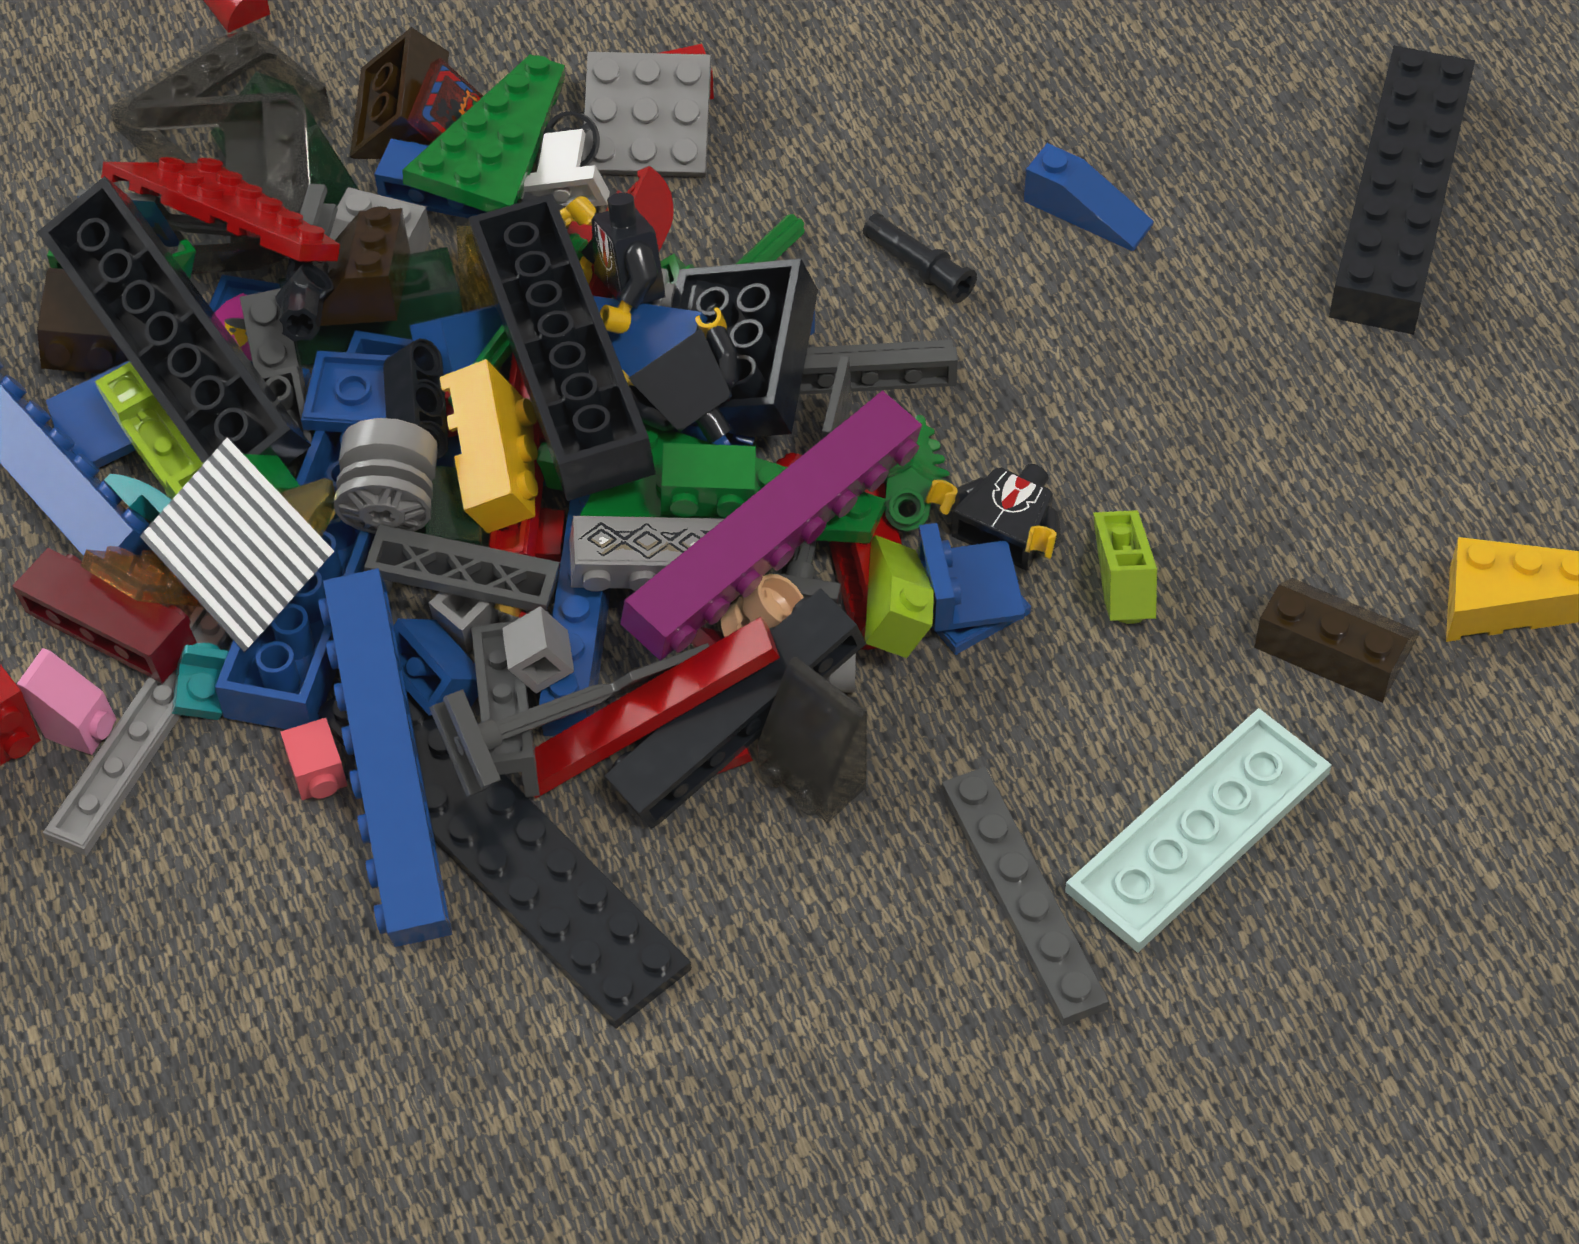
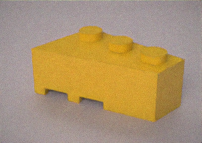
M487 359L441 376L442 391H448L451 394L454 414L447 416L448 427L452 432L458 430L462 454L454 456L464 511L487 533L535 517V496L538 495V485L535 479L534 460L537 459L538 452L534 442L533 424L537 422V417L531 401L528 398H523Z
M1458 537L1449 572L1446 642L1460 640L1461 636L1487 632L1488 636L1503 634V631L1506 629L1530 626V629H1538L1579 622V551Z

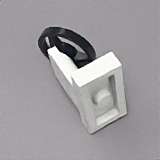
M566 111L557 114L549 121L543 134L537 172L526 176L521 199H523L525 192L538 197L553 193L556 203L567 206L579 196L588 198L593 206L608 205L607 199L610 194L608 187L596 165L587 166L596 157L600 145L597 126L587 115L575 111ZM568 116H577L586 122L577 129L569 127L562 128L559 131L553 129L558 121ZM591 129L593 135L592 149L587 158L581 162L585 133Z

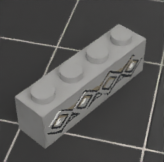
M573 516L569 539L571 588H585L589 591H603L608 588H629L637 591L724 519Z

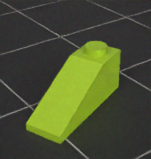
M1138 510L1093 512L1103 595L1110 621L1118 620L1122 623L1134 624L1141 622L1143 619H1156L1157 567Z
M875 535L871 540L865 642L868 645L907 658L932 627L934 590L915 549Z

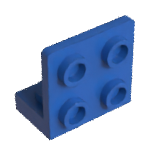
M937 523L919 525L918 556L934 590L933 627L935 632L1024 619L1025 608L1008 542L998 541L951 548L949 540L941 541Z

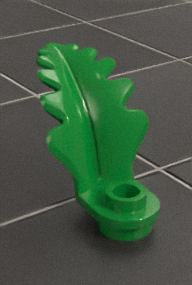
M923 415L915 416V419L922 424L917 440L919 445L917 453L906 465H895L889 470L888 476L884 480V483H887L885 498L886 518L894 528L905 532L915 531L919 529V525L926 523L930 514L931 503L927 504L924 501L932 481L937 479L944 480L940 477L950 475L948 470L934 466L935 464L944 463L945 457L940 454H933L934 451L940 449L941 444L939 441L929 438L935 434V430L926 425V419ZM905 502L913 503L916 506L915 514L911 517L902 516L899 513L901 504Z

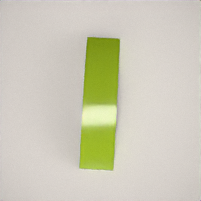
M129 362L96 380L95 384L136 451L168 494L174 498L201 468L203 463Z

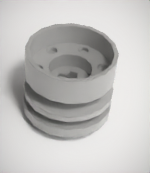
M374 418L362 420L349 426L342 435L340 473L337 476V491L334 497L335 513L344 523L357 530L376 534L379 524L413 532L423 528L431 519L432 481L435 478L438 454L437 441L425 429L399 419Z

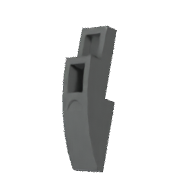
M281 288L240 297L253 366L311 443L313 431L303 430L301 422L307 392L297 341L294 342L282 334L283 326L279 320L281 308L278 306L275 296Z

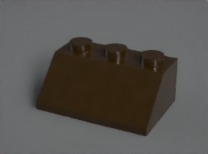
M410 27L361 68L350 151L351 158L381 159L390 139L416 142L429 146L441 135L437 129L422 117L421 112L440 66L445 65L448 67L449 51ZM445 77L431 111V115L441 124L442 117H439L436 111L439 109L438 103L445 96V86L448 77Z
M378 206L367 211H359L335 239L340 244L338 261H326L329 265L328 276L332 280L334 288L324 299L320 326L397 321L409 263L410 247L403 209H389Z
M49 268L46 272L37 327L41 369L102 374L129 361L65 270Z
M1291 578L1278 585L1262 613L1254 648L1383 703L1420 631Z

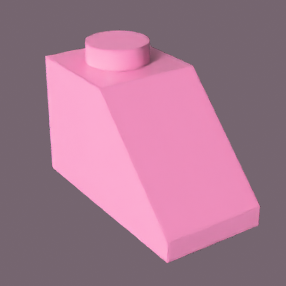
M42 648L17 683L44 737L66 747L92 755L101 741L109 736L117 720L104 692L50 650Z

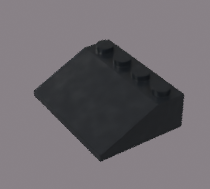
M801 258L679 270L671 308L702 312L707 317L706 324L715 321L717 315L713 308H719L725 319L727 331L737 350L738 382L730 391L732 398L718 407L733 429L728 433L747 437L792 434L818 289Z

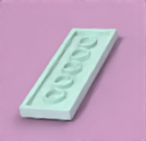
M1258 708L1066 882L1065 892L1136 952H1139L1329 775L1332 764Z

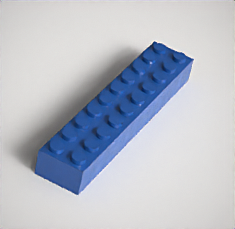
M355 330L347 353L392 355L412 343L413 340ZM315 431L311 446L307 451L296 479L302 489L290 502L291 506L323 538L334 552L246 652L233 640L215 685L224 718L281 729H291L319 720L318 712L320 706L326 702L338 669H332L326 647V641L334 640L332 627L324 626L318 600L326 598L323 580L363 572L376 535L355 529L344 523L335 513L334 497L337 491V476L340 473L339 457L344 432Z

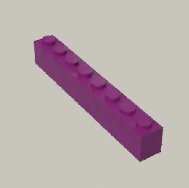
M882 390L625 599L620 624L660 661L673 650L677 653L683 651L694 640L698 629L707 622L710 625L718 622L728 611L733 600L739 595L744 598L749 596L761 583L762 576L772 568L777 571L784 567L792 558L795 549L804 541L807 544L815 541L824 531L829 520L835 515L839 518L845 516L857 502L858 496L867 489L870 492L876 490L887 478L889 470L895 465H906L919 449L917 440L922 424Z

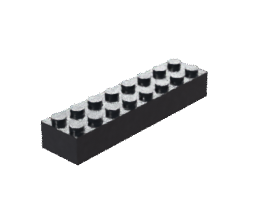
M1393 46L1335 283L1329 318L1414 335L1475 60Z
M105 176L37 232L203 464L226 438L243 454L278 455L285 466L311 446V443L130 197Z
M553 193L469 217L477 256L567 501L656 475L647 431Z

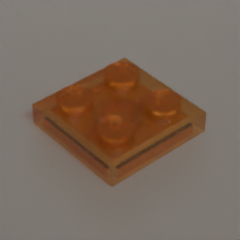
M107 546L106 551L90 549L85 551L81 567L136 601L203 607L154 551L142 550L141 555H136L116 546Z

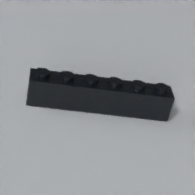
M821 588L812 596L801 599L794 606L791 614L779 625L769 628L780 656L779 659L649 733L648 738L633 751H628L618 757L612 769L605 774V777L650 829L666 819L736 756L866 645L857 624Z

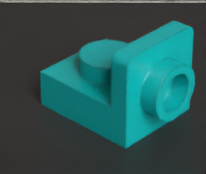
M211 643L185 645L177 662L172 714L213 720L220 719L222 709L215 685L229 651L220 650L218 646Z

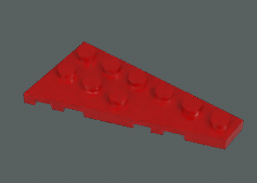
M161 157L159 162H103L101 178L105 176L112 183L129 181L128 190L138 194L160 196L161 204L209 224L215 223L216 217L227 222L226 231L237 236L248 235L260 238V245L297 261H338L340 244L324 234L325 230L323 228L310 225L303 220L302 214L289 211L282 206V201L268 197L262 193L263 189L261 187L247 183L242 179L243 176L241 174L229 171L223 167V162L220 160L198 158L197 163H185L178 158Z

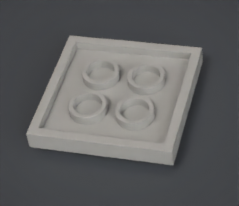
M588 52L584 114L597 126L600 145L596 157L587 166L596 165L599 173L603 175H637L639 170L651 166L661 176L706 177L711 55ZM591 129L585 133L582 161L587 158L592 149L593 135Z

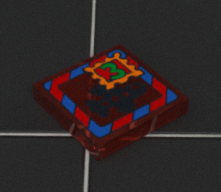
M439 58L430 64L407 122L432 143L478 102L483 95L445 61Z

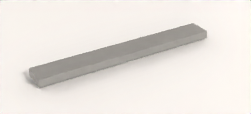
M199 603L189 617L191 621L189 626L197 643H211L218 646L220 650H225L232 638ZM177 668L163 684L148 677L43 831L46 840L82 855H88L181 716L179 714H172Z

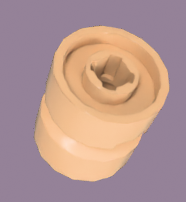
M769 573L762 576L763 578L759 586L749 596L745 598L741 596L733 602L721 618V629L724 637L759 617L765 621L769 628L776 627L791 614L794 606L804 598L797 586L779 574Z

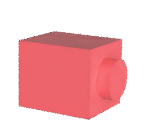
M326 718L280 732L302 801L312 797L317 799L326 798L333 795L338 789L347 786L342 762Z

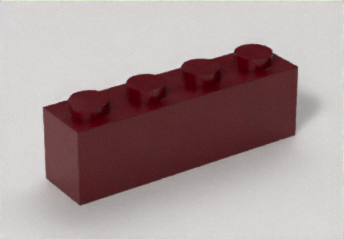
M47 548L12 585L26 613L162 684L177 668V662L185 645L197 643L189 626L191 621L181 609L173 605L166 607L154 601L147 592L140 588L132 590L120 584L114 576L106 571L98 573L86 567L80 559L72 554L64 556Z

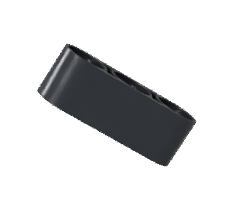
M419 338L387 357L384 362L386 418L410 422L430 432L437 441L438 460L445 456L449 444L445 392L442 391L440 377L444 375L441 353L431 341Z

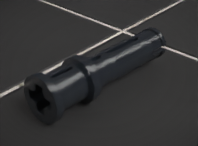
M875 213L869 217L868 220L880 227V230L877 231L865 223L863 235L866 238L873 240L918 270L919 277L923 283L930 286L935 284L944 290L948 300L951 302L959 303L969 296L977 281L975 270L970 267H960L951 261V256L945 250H931L884 218L882 214Z

